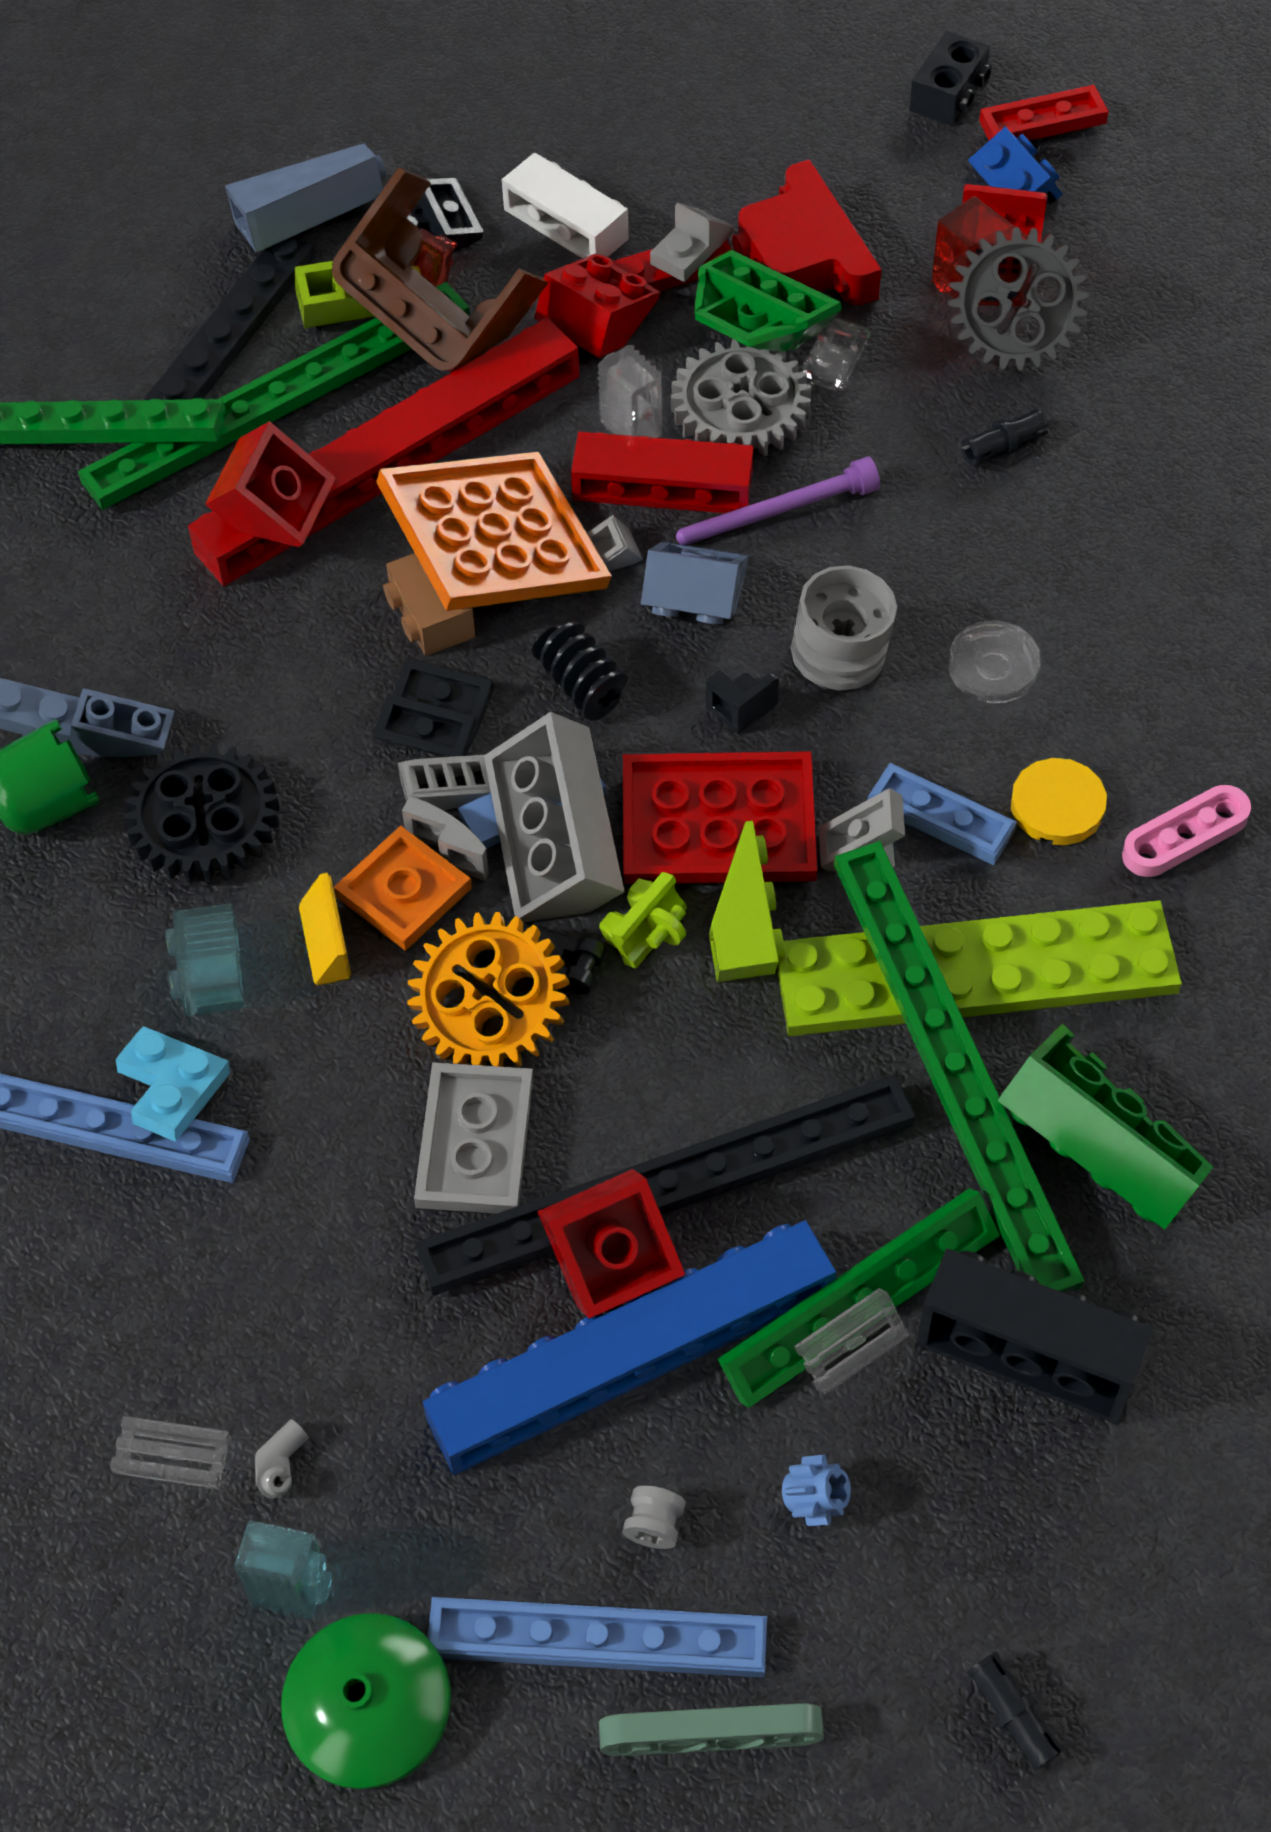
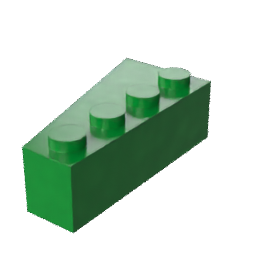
M1061 1024L1028 1057L997 1101L1008 1109L1009 1114L1017 1122L1031 1126L1048 1139L1051 1147L1057 1153L1064 1157L1072 1158L1088 1170L1096 1183L1105 1189L1114 1190L1132 1204L1134 1211L1140 1217L1149 1222H1155L1165 1230L1200 1186L1213 1166L1166 1121L1156 1120L1153 1123L1146 1116L1147 1110L1143 1104L1144 1100L1131 1088L1124 1090L1115 1087L1103 1075L1108 1066L1094 1053L1088 1054L1085 1058L1070 1044L1075 1035L1066 1026Z

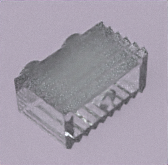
M627 345L617 352L610 353L597 366L599 368L598 374L600 375L598 377L600 381L598 384L600 395L598 397L600 398L599 404L601 405L599 407L601 411L599 421L613 434L658 438L662 435V371H656V366H652L651 361L645 360V356L640 355V350H634V345Z

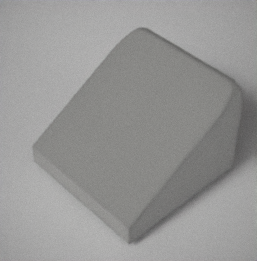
M614 515L587 533L609 571L630 566L643 560L630 529Z

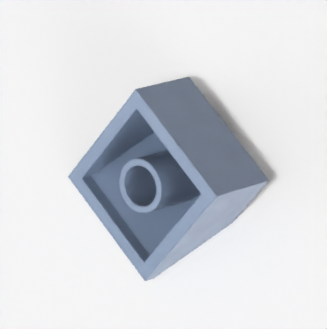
M662 541L648 550L641 605L652 606V613L656 615L678 617L679 611L697 613V621L723 624L724 618L731 619L736 614L748 567L749 555Z

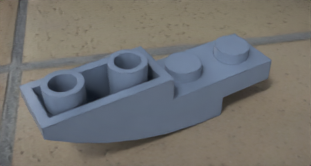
M0 678V729L23 734L24 736L44 724L57 719L63 730L55 733L60 743L70 739L77 754L104 757H134L163 754L173 721L174 710L85 688L82 689L79 698Z

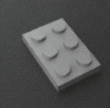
M432 1062L414 1195L415 1208L498 1214L519 1206L533 1086V1069Z

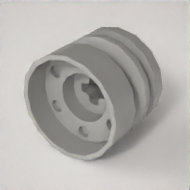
M849 565L826 568L815 573L806 582L800 597L797 621L791 644L794 664L805 678L820 687L840 691L858 689L872 682L883 670L897 611L894 592L886 582L866 569Z

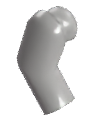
M292 1419L255 1454L256 1486L260 1493L267 1498H280L289 1491L292 1484L289 1457L309 1439L301 1426Z

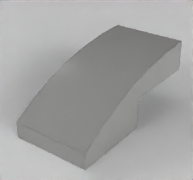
M409 796L402 809L405 829L422 842L438 847L440 855L466 875L485 881L489 874L486 847L479 838L450 814L423 800Z

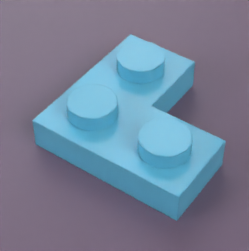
M142 1026L116 1058L118 1073L150 1085V1088L131 1110L132 1124L175 1142L230 1074L228 1060Z

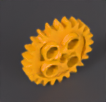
M478 912L474 915L473 927L467 928L457 918L455 919L456 934L451 936L440 928L438 934L442 944L439 947L428 943L423 945L431 958L428 962L414 960L413 965L423 976L422 978L408 980V985L414 991L420 993V995L409 999L407 1003L412 1010L423 1011L412 1020V1023L417 1029L429 1028L421 1039L428 1046L439 1042L435 1053L442 1060L454 1052L453 1064H466L471 1058L472 1065L485 1066L486 1061H490L492 1066L503 1067L504 1059L509 1057L519 1068L522 1066L520 1052L526 1049L536 1057L540 1055L535 1044L538 1038L553 1042L554 1038L548 1031L547 1026L549 1023L563 1025L564 1023L563 1018L555 1011V1007L569 1005V999L566 995L557 992L558 989L569 985V980L566 975L555 973L565 965L560 955L548 957L555 946L549 938L538 942L541 932L535 925L529 927L523 933L524 923L518 916H515L506 927L500 912H495L491 924H486L484 918ZM486 949L495 951V958L489 966L485 968L474 967V960L481 951ZM460 966L488 989L495 988L506 1002L523 1012V1017L520 1019L513 1017L489 996H482L470 982L456 975L454 969ZM524 977L534 979V986L527 995L521 997L512 995V988L519 979ZM456 988L465 990L464 998L458 1006L453 1008L444 1007V999L451 990ZM500 1016L504 1019L503 1026L496 1035H482V1027L489 1018Z

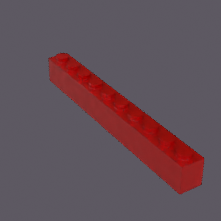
M545 318L537 324L525 328L518 335L504 343L490 348L485 354L428 387L421 388L414 395L395 406L383 410L379 415L357 428L350 429L343 436L324 447L312 451L309 455L334 475L336 479L307 537L382 494L376 483L380 469L434 463L579 378L578 347L550 319ZM214 511L201 515L196 521L188 525L194 554L223 587L292 547L291 545L240 533Z

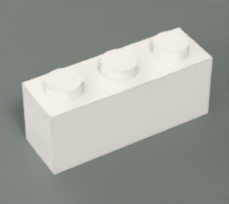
M535 152L502 179L504 210L582 259L593 254L608 257L629 239L628 209L619 201L611 199L594 189L586 181L580 180L561 169L555 162H550Z

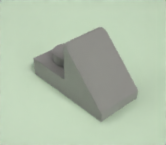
M677 203L675 205V228L650 252V264L685 282L733 233V226L701 209Z
M888 788L819 827L821 868L827 871H836L834 867L835 856L881 841L894 868L893 842L905 836L902 795Z

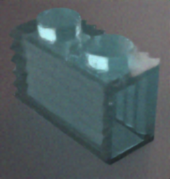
M232 903L173 911L174 928H167L165 930L169 957L177 958V969L169 970L172 999H181L185 1014L188 1016H193L195 1013L202 1015L205 1012H222L225 1009L231 1011L234 1008L242 1009L245 1007L238 927Z
M249 1520L234 1568L253 1608L261 1605L263 1610L271 1607L274 1613L282 1609L285 1615L293 1612L297 1618L303 1614L306 1620L314 1616L317 1604L325 1605L331 1588L332 1572L326 1571V1554L320 1552L315 1534Z

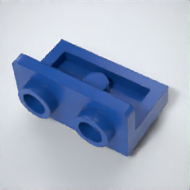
M1006 126L968 159L969 163L990 187L1042 193L1049 191L1056 200L1063 195L1055 184L1060 178L1055 169L1045 158L1038 163L1033 158L1037 150L1023 134L1015 138Z

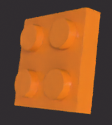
M401 825L334 886L336 898L404 951L411 947L472 889L469 876Z

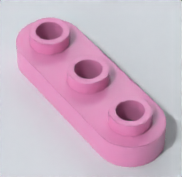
M1219 785L1139 826L1126 837L1122 852L1125 866L1134 874L1143 877H1154L1164 873L1240 832L1246 826L1250 815V799L1237 787ZM1217 813H1226L1230 817L1223 818L1219 816ZM1186 833L1190 835L1192 838L1185 839L1182 838L1179 834ZM1140 854H1148L1153 858H1144Z

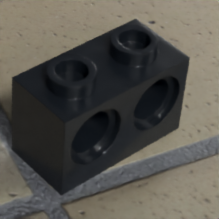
M946 31L912 79L909 111L953 126L962 112L967 113L970 110L978 88H984L989 81L992 72V65L988 63L990 46Z

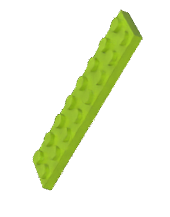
M1161 900L920 926L962 1017L1179 994L1182 985ZM864 932L784 941L785 957L778 958L777 972L788 1036L906 1024Z

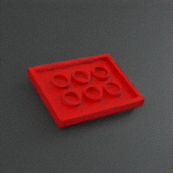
M811 751L623 754L624 884H634L638 878L654 882L662 872L673 875L676 880L675 884L725 883L745 822L753 821L755 835H763L765 839L768 863L761 865L764 882L817 881Z

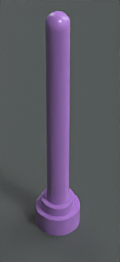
M870 456L852 461L850 467L845 468L842 475L681 528L676 533V540L679 544L689 545L850 491L852 494L859 492L860 495H866L880 490V478L876 465Z

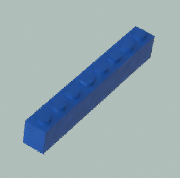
M804 1220L792 1227L789 1224L780 1225L769 1231L762 1241L747 1248L743 1246L733 1247L720 1255L717 1262L699 1271L697 1268L684 1270V1276L671 1281L669 1285L652 1293L649 1291L623 1303L622 1307L603 1315L601 1313L590 1319L585 1317L575 1326L574 1330L557 1338L554 1335L542 1337L528 1347L527 1352L510 1360L506 1358L496 1359L486 1364L479 1371L478 1375L464 1382L451 1381L436 1388L430 1394V1398L422 1402L427 1423L453 1476L770 1324L836 1278V1271L807 1221Z

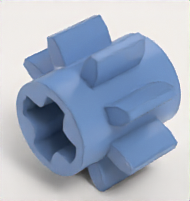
M826 1455L802 1457L800 1465L789 1466L790 1473L785 1476L782 1484V1497L785 1506L792 1512L793 1518L805 1517L807 1526L830 1525L831 1516L843 1515V1509L850 1500L851 1486L847 1474L840 1468L839 1463L827 1465Z

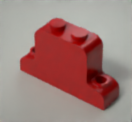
M810 159L793 164L786 170L785 185L779 187L778 196L747 205L740 210L738 214V233L732 236L735 252L818 292L834 289L845 302L851 305H864L879 300L882 269Z

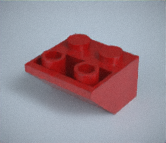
M593 254L545 273L544 279L548 282V285L539 295L534 319L538 322L545 318L550 319L573 343L600 358L626 345L658 301L660 291L646 284V280L641 276L627 273L615 266L610 258Z

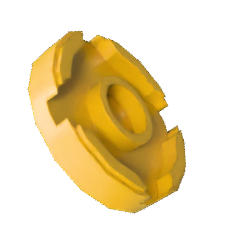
M1049 758L1036 761L1021 771L1013 784L1011 811L1015 821H1017V825L1028 836L1039 841L1040 838L1053 840V845L1065 846L1082 842L1097 831L1105 815L1107 793L1101 779L1089 767L1071 759Z

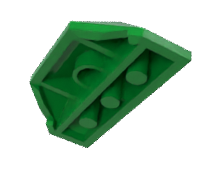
M733 250L699 267V282L694 311L695 320L751 348L781 352L794 350L800 347L803 342L818 335L842 310L841 302Z

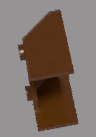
M398 167L336 254L332 263V274L340 287L436 369L453 372L507 339L548 285V282L540 276L518 269L496 299H487L481 302L470 316L412 267V264L422 251L423 237L419 228L407 217L432 183L420 175Z

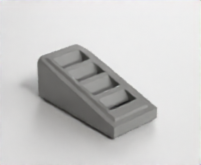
M484 755L415 759L398 763L400 781L406 802L409 796H412L444 811L463 806L491 793ZM482 771L485 784L476 785L473 773ZM463 775L466 785L457 786L455 777ZM446 780L447 787H438L437 781ZM428 784V788H419L420 785Z

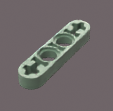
M807 1703L624 1713L606 1716L599 1721L600 1752L610 1756L793 1747L815 1744L824 1739L822 1709L818 1705Z

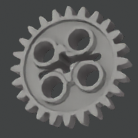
M732 339L731 348L725 349L719 342H715L714 353L711 354L701 348L699 349V360L687 357L686 369H677V381H672L671 412L675 413V425H683V436L695 435V441L752 445L753 449L757 448L763 456H767L769 444L781 450L784 447V437L795 440L797 428L804 429L806 426V416H810L811 385L807 384V373L798 372L799 362L797 360L786 363V352L780 351L772 355L771 350H758L748 346L740 348L739 343Z

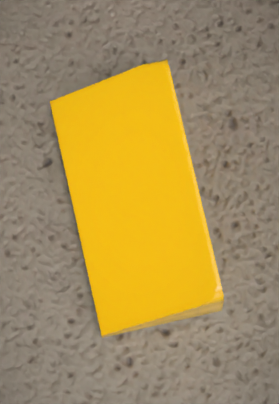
M328 872L322 873L299 904L313 981L316 985L350 979L349 975H351L331 875L328 876Z

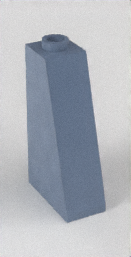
M365 143L228 184L225 185L234 222L254 251L257 252L376 199L377 195L383 190L381 180L386 179V170L380 155H374Z

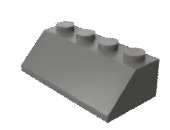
M549 712L484 755L515 916L520 917L524 923L590 913L625 892L589 727Z

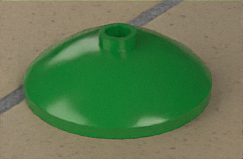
M364 1613L348 1616L329 1624L317 1632L306 1642L293 1660L282 1692L281 1712L283 1727L296 1756L309 1770L323 1780L349 1789L380 1788L410 1775L427 1760L436 1748L449 1717L451 1704L450 1681L439 1652L432 1642L413 1625L397 1617L385 1614ZM357 1683L365 1684L366 1691L363 1698L357 1702H350L348 1694L351 1687Z

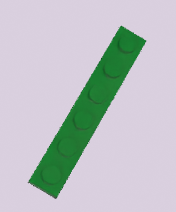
M201 398L189 400L1 402L0 444L218 441L227 412L223 399Z
M971 1188L967 1189L718 1358L739 1402L750 1408L932 1283L946 1248L956 1252L970 1251L975 1253L999 1237L1000 1234L980 1192Z

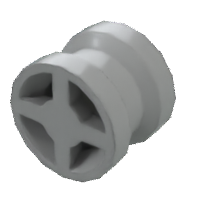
M646 1485L635 1487L631 1496V1504L634 1507L633 1514L625 1520L623 1534L631 1541L643 1546L656 1549H672L676 1546L678 1532L675 1529L676 1519L683 1516L686 1501L680 1495L664 1488Z

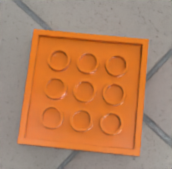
M539 452L380 469L376 483L446 611L607 589L612 575Z

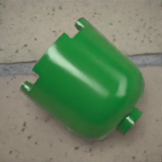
M57 719L44 724L0 749V820L9 830L17 834L30 835L40 832L101 803L96 791L88 795L84 788V785L88 784V781L91 779L70 739L60 743L55 733L63 730Z

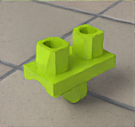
M662 872L654 882L638 878L629 889L627 899L631 909L628 913L623 915L616 911L609 912L600 922L599 928L605 941L618 949L625 965L636 969L653 948L657 949L663 941L671 945H679L685 938L686 931L680 921L686 915L685 910L687 906L675 890L676 880L673 875Z

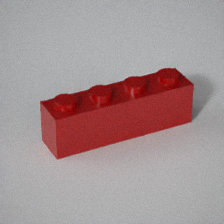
M578 431L571 470L573 501L728 513L749 506L753 475V446L689 439L678 440Z

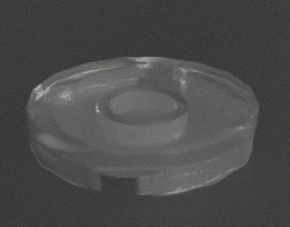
M981 621L967 626L955 636L949 649V674L957 688L964 693L967 690L975 694V699L986 703H1006L1021 698L1029 691L1030 686L1036 682L1041 667L1040 649L1033 637L1019 626L1004 621Z

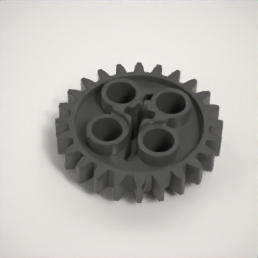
M1013 227L1010 240H1006L1003 233L997 230L995 231L996 244L992 246L984 238L979 239L982 250L979 255L969 250L965 252L971 262L969 267L955 266L957 272L964 276L962 282L949 283V287L959 291V297L948 300L947 305L957 307L960 310V313L954 315L950 322L952 324L963 323L965 326L957 335L958 339L962 340L972 337L973 341L968 351L972 354L983 347L985 351L982 361L986 364L994 355H998L1000 369H1005L1010 358L1014 359L1017 370H1023L1025 358H1030L1034 366L1040 367V354L1043 352L1053 360L1056 359L1057 356L1053 347L1056 343L1067 348L1071 346L1065 337L1067 330L1076 333L1081 331L1078 325L1072 322L1074 316L1087 315V311L1077 307V301L1088 298L1089 293L1079 291L1076 287L1087 277L1084 274L1073 275L1071 271L1080 262L1079 259L1072 258L1067 261L1063 259L1069 247L1066 244L1053 250L1051 247L1054 235L1048 234L1041 243L1037 242V229L1031 228L1026 239H1022L1019 227ZM1012 256L1018 260L1021 270L1015 280L1005 282L998 275V266L1004 258ZM1036 263L1038 270L1023 294L1028 299L1027 305L1025 307L1018 305L1012 314L1005 333L998 334V327L1012 306V301L1007 299L1008 293L1010 291L1018 292L1021 289L1030 266ZM1051 276L1058 283V292L1052 300L1044 302L1038 298L1036 287L1041 279ZM985 297H995L1000 304L999 314L991 321L981 320L977 314L978 303ZM1031 316L1037 322V333L1029 340H1020L1015 333L1016 324L1021 318Z

